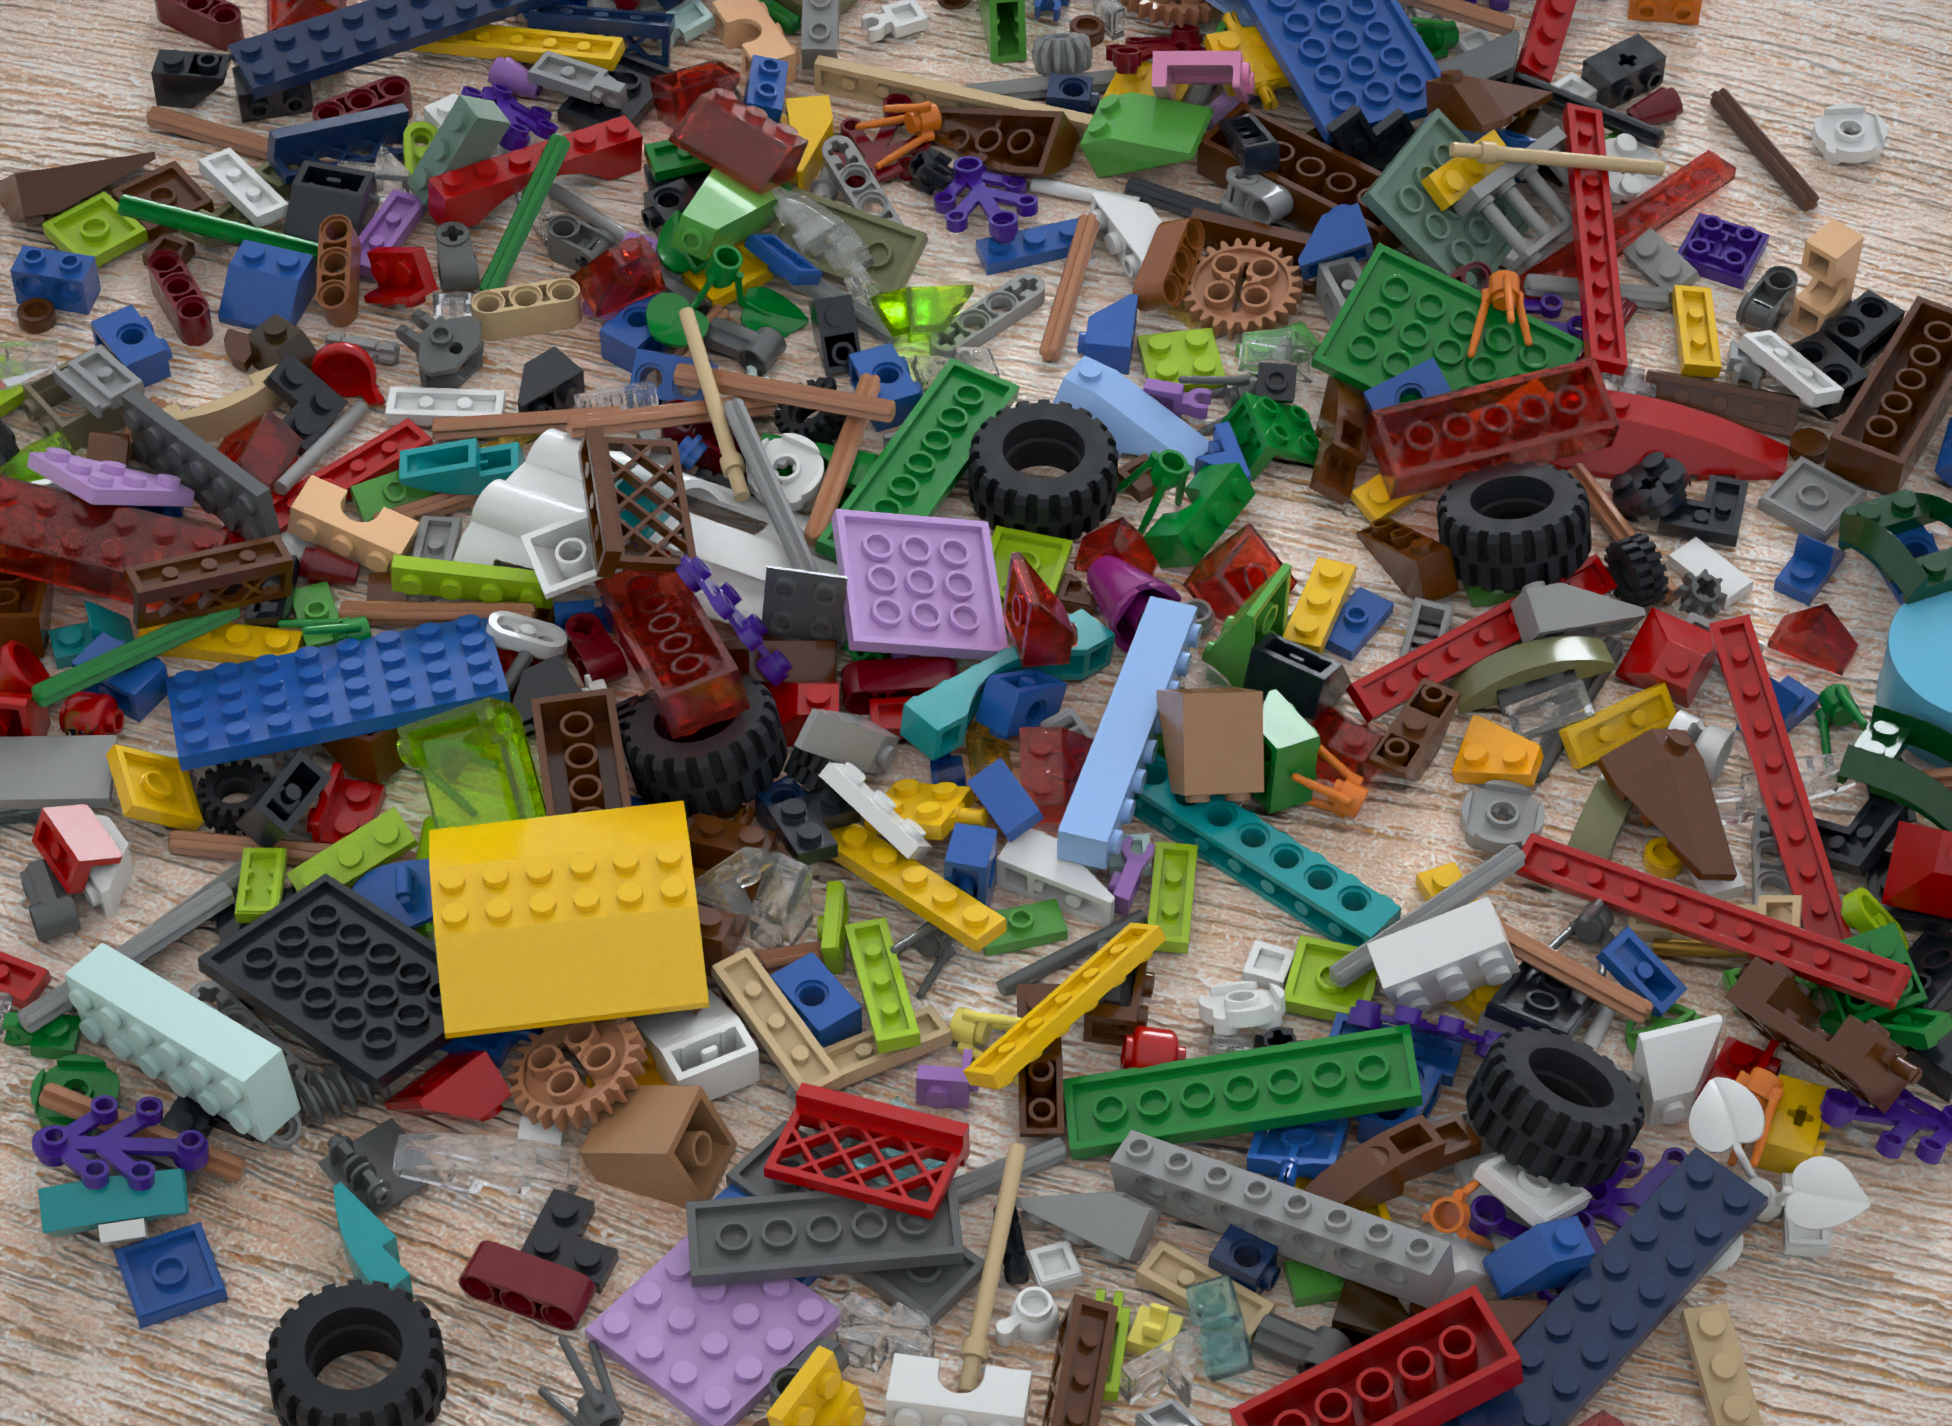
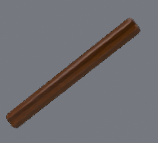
M1724 88L1719 91L1715 90L1711 94L1712 99L1710 100V104L1802 211L1807 212L1810 209H1815L1818 206L1817 201L1819 200L1817 193L1729 91Z

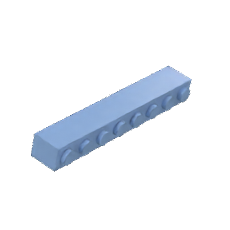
M1150 596L1059 826L1057 859L1106 870L1111 855L1119 854L1124 837V831L1121 830L1123 824L1130 825L1136 803L1133 797L1135 793L1142 794L1147 777L1145 766L1146 763H1154L1158 749L1156 737L1157 734L1162 735L1156 690L1180 689L1179 677H1186L1191 663L1190 648L1198 647L1202 634V624L1196 623L1197 606Z

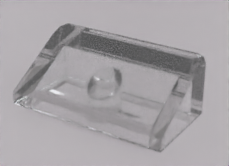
M1582 679L1505 707L1513 732L1529 740L1596 716Z

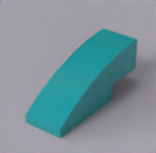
M477 438L401 450L399 481L401 485L427 491L480 495L494 480H506L526 460L519 442L480 448Z
M182 1168L155 1171V1184L152 1188L145 1191L131 1189L128 1185V1180L122 1175L110 1176L109 1183L104 1188L98 1190L86 1188L82 1181L38 1189L43 1234L56 1237L99 1229L98 1225L141 1218H144L146 1222L190 1213L185 1169Z
M341 1182L333 1186L339 1234L345 1258L355 1280L361 1279L362 1283L372 1285L373 1280L389 1283L390 1290L394 1291L397 1287H400L412 1293L413 1297L411 1276L399 1264L400 1258L396 1236Z

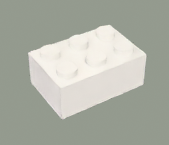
M1489 896L1367 943L1382 987L1394 1009H1396V1005H1403L1421 1010L1422 1014H1424L1435 1004L1445 1000H1461L1467 997L1471 990L1486 984L1490 986L1502 984L1508 981L1512 974L1520 972L1503 925Z

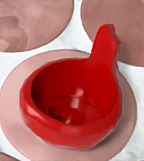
M335 342L325 345L317 351L312 360V372L341 397H363L371 406L385 404V398L379 391V385L376 382V366L365 350L356 344Z
M10 640L0 648V692L32 694L31 688L33 685L50 678L42 662L24 643Z

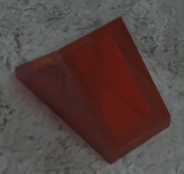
M1121 517L1082 538L1074 563V570L1087 573L1093 562L1103 556L1111 555L1154 577L1157 561L1146 544L1144 536L1124 517Z
M1825 603L1784 615L1769 639L1767 647L1842 676L1854 657L1858 644L1829 605Z

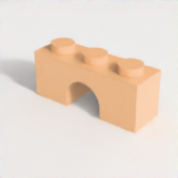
M717 0L712 2V15L716 23L713 30L727 50L742 46V67L746 77L748 76L753 55L788 62L786 84L797 80L796 65L800 63L798 50L794 44H789L786 40L781 25L774 23L764 2H759L758 0Z
M1832 219L1805 242L1800 269L1813 277L1806 288L1795 296L1790 325L1810 336L1818 332L1828 318H1834L1843 310L1852 298L1864 236Z
M311 475L291 506L287 532L296 535L301 540L310 541L360 563L376 573H391L394 554L404 556L411 554L415 546L420 522L386 507H383L379 515L372 521H353L343 513L348 490Z

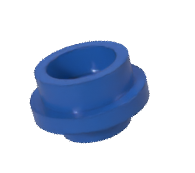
M700 434L694 439L687 435L678 446L681 466H684L689 471L709 447L702 442L704 437Z

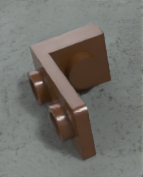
M1148 960L1137 967L1130 1007L1105 1002L1098 1003L1093 1010L1084 1013L1083 1041L1122 1046L1125 1034L1131 1035L1138 1026H1147L1149 1006H1143L1144 997L1152 998L1155 982V973L1148 972Z

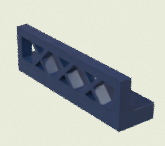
M553 3L529 11L527 14V28L549 29L550 31L560 32L568 31L570 33L583 32L590 35L621 36L629 45L625 52L664 67H669L671 35L675 29V14ZM646 38L662 39V56L648 55L639 44Z
M403 103L269 130L267 161L285 186L293 183L299 169L290 171L286 165L296 164L301 166L304 160L359 170L403 161V147L395 149L385 145L400 142L402 145L404 131L408 126L409 110ZM362 150L372 154L362 156L352 152ZM329 157L338 161L329 163L319 159Z

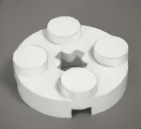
M1856 104L1832 105L1824 110V115L1821 117L1817 116L1815 119L1812 139L1816 148L1823 153L1822 158L1827 163L1835 165L1842 162L1873 163L1878 161L1881 151L1885 146L1887 137L1886 123L1876 113L1874 118L1865 114V107Z
M1623 133L1618 135L1617 138L1605 140L1607 156L1658 160L1649 149L1638 143L1630 134ZM1608 171L1609 184L1615 192L1611 196V202L1619 204L1621 200L1633 201L1631 206L1645 203L1658 188L1661 176L1631 173V175L1625 173L1623 175L1620 172Z
M794 433L781 434V438L769 441V438L761 440L792 511L802 509L806 502L818 494L825 476L824 462L818 447L810 439ZM746 463L749 491L759 501L764 503ZM788 465L793 466V474L789 476H779V472L776 470L778 467L785 469Z
M1236 981L1216 985L1210 988V997L1205 998L1203 994L1198 997L1199 1017L1203 1022L1214 1025L1215 1034L1225 1036L1238 1033L1240 1028L1257 1026L1261 1029H1271L1282 1025V1015L1286 1011L1285 993L1281 987L1269 983L1270 991L1259 990L1257 981Z

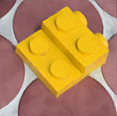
M818 1345L766 1413L770 1426H862L866 1415L858 1386L842 1379L834 1352Z

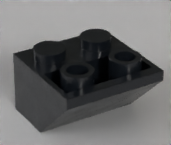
M304 160L291 186L284 234L318 242L319 227L322 221L330 215L342 214L349 218L359 237L379 206L375 172Z
M1270 632L1252 647L1242 688L1263 691V701H1265L1270 690L1277 689L1289 703L1294 705L1296 711L1303 718L1314 721L1347 692L1345 689L1351 684V681L1343 664Z

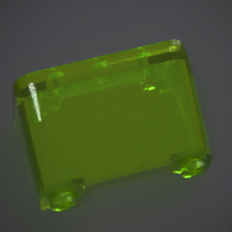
M488 697L397 728L400 740L397 741L399 756L404 764L409 763L415 770H420L436 829L547 816L545 801L523 722L518 710L511 702Z

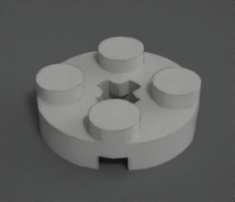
M1492 780L1485 782L1484 788L1474 793L1472 789L1466 794L1462 802L1460 824L1465 833V841L1471 848L1483 849L1497 854L1509 845L1514 844L1522 850L1530 833L1541 836L1545 820V809L1540 800L1538 804L1531 797V790L1526 786L1509 780ZM1499 813H1505L1509 821H1500L1495 818L1499 816Z

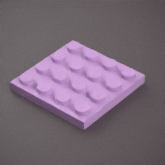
M835 509L831 521L839 575L848 576L846 599L843 608L849 650L986 660L996 655L1000 650L1008 648L988 521Z
M687 1235L586 1327L585 1337L589 1341H595L600 1350L699 1425L735 1426L770 1393V1378L774 1372L782 1367L791 1366L818 1336L823 1338L832 1334L843 1323V1312L794 1278L692 1287Z

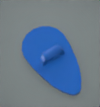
M429 859L407 860L382 865L367 872L351 889L413 930L433 921Z

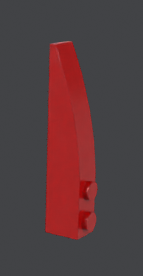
M1563 383L1548 464L1554 465L1558 471L1562 469L1567 471L1573 468L1576 463H1582L1592 476L1613 479L1615 476L1625 473L1633 466L1641 463L1646 455L1653 452H1662L1665 458L1679 460L1684 465L1688 475H1696L1697 481L1709 480L1710 474L1731 475L1732 478L1739 480H1778L1786 472L1789 447L1752 429L1677 403L1637 394Z

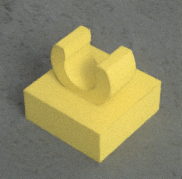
M1153 1302L1150 1307L1140 1305L1126 1340V1351L1169 1364L1183 1329L1184 1317L1171 1314L1170 1307Z

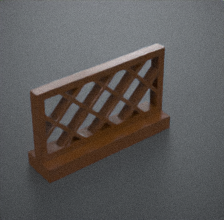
M586 426L578 450L597 577L613 578L616 569L676 572L675 568L681 564L680 558H672L665 553L663 549L671 543L691 559L696 556L677 441L606 437L603 434V427ZM609 451H621L630 457L631 460L623 466L610 456ZM651 453L668 454L669 463L662 468L647 456ZM639 464L654 476L644 482L632 473L631 470ZM621 478L636 489L629 497L615 487V483ZM659 481H662L674 490V494L668 499L652 488ZM643 495L659 506L651 514L636 503ZM626 509L641 520L634 528L619 516ZM664 512H667L679 521V525L672 530L657 518ZM648 526L664 537L656 545L640 534ZM632 541L647 553L643 556L626 555L624 546Z

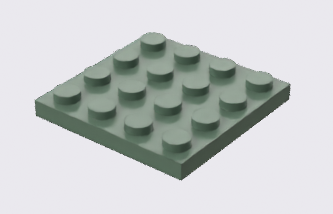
M1437 108L1428 115L1360 200L1423 264L1447 275L1458 267L1474 261H1480L1487 264L1491 268L1492 273H1494L1513 248L1482 212L1478 214L1473 210L1461 218L1452 208L1454 204L1442 212L1420 182L1454 158L1449 156L1451 142L1471 143ZM1497 194L1493 195L1495 198L1493 203L1523 236L1529 228L1528 224L1504 196L1500 198ZM1468 271L1466 283L1468 286L1476 289V276Z

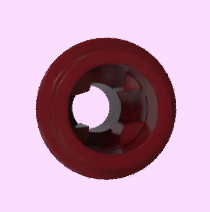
M1661 87L1626 109V115L1650 125L1675 121L1676 116L1683 113L1681 99L1673 87L1668 89Z
M319 545L316 548L306 546L300 564L299 577L308 579L307 582L309 584L328 582V585H349L355 587L361 564Z

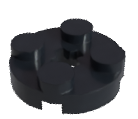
M1653 452L1646 455L1641 463L1633 466L1625 473L1615 476L1610 482V487L1613 491L1612 500L1623 517L1631 522H1639L1636 516L1648 515L1650 520H1656L1670 514L1685 501L1687 497L1686 487L1688 485L1691 487V479L1684 465L1677 459L1665 458L1662 452Z

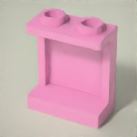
M1153 51L1152 89L1156 97L1175 100L1176 84H1232L1238 102L1245 104L1248 102V94H1254V72H1251L1250 62H1245L1241 51Z

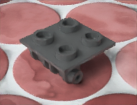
M767 565L762 622L769 630L766 635L802 640H836V644L841 645L842 630L845 622L843 607L846 599L848 576Z
M393 1118L354 1141L349 1136L335 1134L327 1143L329 1156L318 1162V1165L335 1185L341 1182L376 1217L442 1177V1174Z

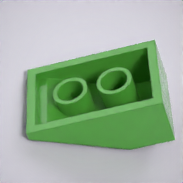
M1140 93L1111 94L1100 100L1079 145L1098 178L1193 160L1214 112L1211 107Z
M1284 562L1243 603L1234 616L1229 615L1217 640H1211L1206 645L1202 655V663H1205V682L1217 687L1242 688L1252 647L1270 632L1281 637L1283 636L1287 627L1292 565Z

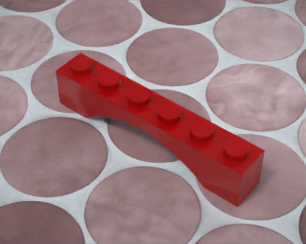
M625 115L563 135L571 145L556 176L587 174L610 181L642 170L643 136ZM548 140L428 178V213L438 226L450 221L463 223L466 227L479 224L495 207L527 186Z

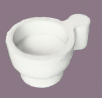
M1036 1286L1023 1289L1013 1301L1009 1317L997 1322L996 1343L1000 1347H1009L1016 1339L1028 1343H1041L1053 1337L1059 1327V1310L1051 1294L1044 1288Z

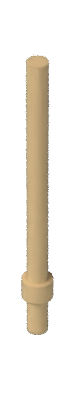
M1479 141L1478 144L1451 142L1449 146L1450 157L1476 159L1478 163L1494 164L1496 161L1657 176H1662L1665 171V162L1658 160L1497 146L1496 142Z
M686 307L679 311V317L722 455L719 461L724 477L730 481L735 500L739 502L745 501L750 497V493L744 476L746 466L743 456L736 450L694 310L691 307Z
M1011 1143L1008 1148L969 1336L965 1337L962 1343L960 1358L963 1360L957 1389L958 1393H968L977 1388L981 1365L985 1364L988 1358L990 1343L987 1341L1027 1149L1019 1143Z

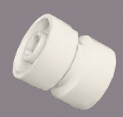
M1679 710L1672 719L1668 729L1687 731L1704 760L1709 780L1715 781L1729 758L1734 744L1735 733L1715 724L1704 727L1703 719Z

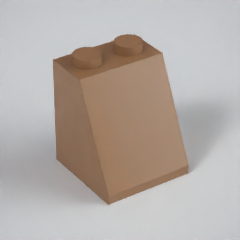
M1239 687L1156 690L1171 793L1185 796V802L1204 803L1210 802V795L1225 794V800L1246 801L1250 800V793L1264 792L1263 691Z
M638 1085L639 1087L636 1090L624 1091V1095L628 1100L626 1103L615 1101L611 1104L614 1110L612 1115L607 1114L604 1110L598 1113V1123H593L579 1151V1155L596 1180L603 1184L686 1208V1202L711 1200L737 1146L736 1140L701 1086Z

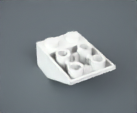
M708 989L709 1008H702L697 1014L690 1010L626 1017L628 1021L632 1020L646 1043L645 1048L650 1051L656 1061V1069L663 1081L668 1082L670 1086H701L711 1101L760 1081L757 1046L740 1018L710 989Z

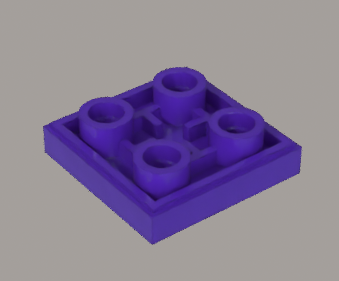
M1699 212L1678 253L1697 270L1700 277L1743 290L1768 245L1769 234L1757 231L1749 226H1741L1722 220L1715 215H1706Z

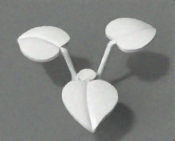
M1715 1077L1708 1081L1693 1104L1689 1115L1691 1135L1700 1147L1711 1153H1723L1733 1146L1734 1152L1748 1176L1749 1181L1747 1183L1768 1197V1206L1756 1220L1761 1222L1772 1221L1780 1215L1783 1206H1785L1787 1217L1796 1226L1806 1230L1819 1231L1848 1223L1870 1208V1199L1861 1189L1850 1170L1841 1162L1831 1157H1812L1799 1164L1792 1175L1793 1187L1785 1186L1780 1193L1769 1181L1758 1178L1742 1149L1741 1143H1751L1757 1141L1762 1136L1765 1127V1115L1762 1106L1746 1087L1734 1080ZM1743 1234L1704 1276L1720 1273L1738 1260L1743 1250Z

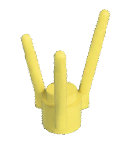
M958 1007L951 1019L949 1028L952 1031V1040L959 1042L957 1052L963 1054L964 1049H973V1058L977 1059L983 1052L975 1047L978 1044L986 1045L992 1029L1008 1031L1022 1018L977 1012L964 1007ZM1015 1075V1076H1014V1080H1013L1012 1082H1013L1014 1084H1016L1017 1086H1018V1075Z

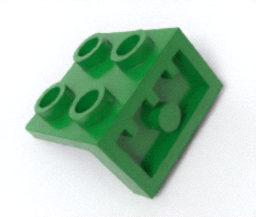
M1245 392L1221 421V423H1230L1250 471L1251 481H1254L1275 455L1312 466L1315 465L1320 441L1315 436L1309 414L1300 406L1279 403L1267 396L1260 397Z

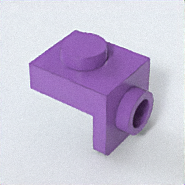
M964 1049L962 1068L918 1065L916 1105H925L933 1108L952 1107L969 1109L970 1092H979V1086L969 1085L963 1072L973 1062V1049Z

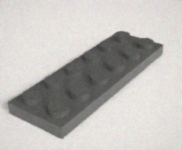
M132 389L121 395L125 409L123 420L130 430L133 440L130 447L138 462L141 464L146 463L155 470L157 475L169 474L179 477L181 484L195 491L194 500L200 504L207 514L212 513L224 523L228 530H235L246 541L277 534L281 537L270 488L137 390Z
M787 1120L783 1121L726 1174V1185L728 1186L731 1183L748 1196L818 1191L764 1177V1166L786 1126ZM798 1129L797 1132L802 1139L809 1137ZM822 1145L809 1150L814 1160L833 1154ZM799 1153L783 1159L780 1165L794 1168L806 1162ZM842 1164L822 1171L824 1176L834 1179L848 1174ZM871 1180L864 1181L866 1186H878ZM963 1246L964 1263L849 1274L929 1331L981 1280L984 1260Z
M952 1179L933 1220L822 1191L686 1202L692 1287L964 1263L955 1179ZM878 1185V1186H867V1187L873 1188V1189H880V1188H883V1187H886V1186H889V1185ZM926 1185L906 1192L909 1198L928 1202L931 1196V1192Z

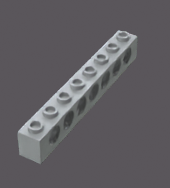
M1131 1130L1110 1160L1115 1192H1125L1161 1209L1163 1213L1224 1234L1229 1225L1232 1224L1278 1246L1279 1255L1420 1306L1430 1308L1440 1303L1455 1279L1451 1242Z

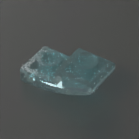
M1225 1274L1186 1286L1192 1328L1199 1334L1206 1377L1215 1382L1255 1370L1245 1322L1231 1277Z

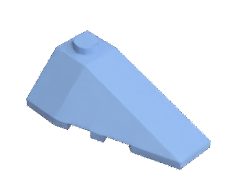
M1085 355L1063 378L1053 401L1054 404H1059L1060 401L1071 403L1074 409L1078 410L1081 407L1092 414V419L1097 417L1107 427V431L1113 435L1116 441V449L1118 450V458H1122L1124 453L1136 456L1146 453L1150 456L1152 451H1157L1160 454L1163 450L1171 449L1181 453L1192 467L1190 472H1194L1196 457L1209 454V440L1120 372Z

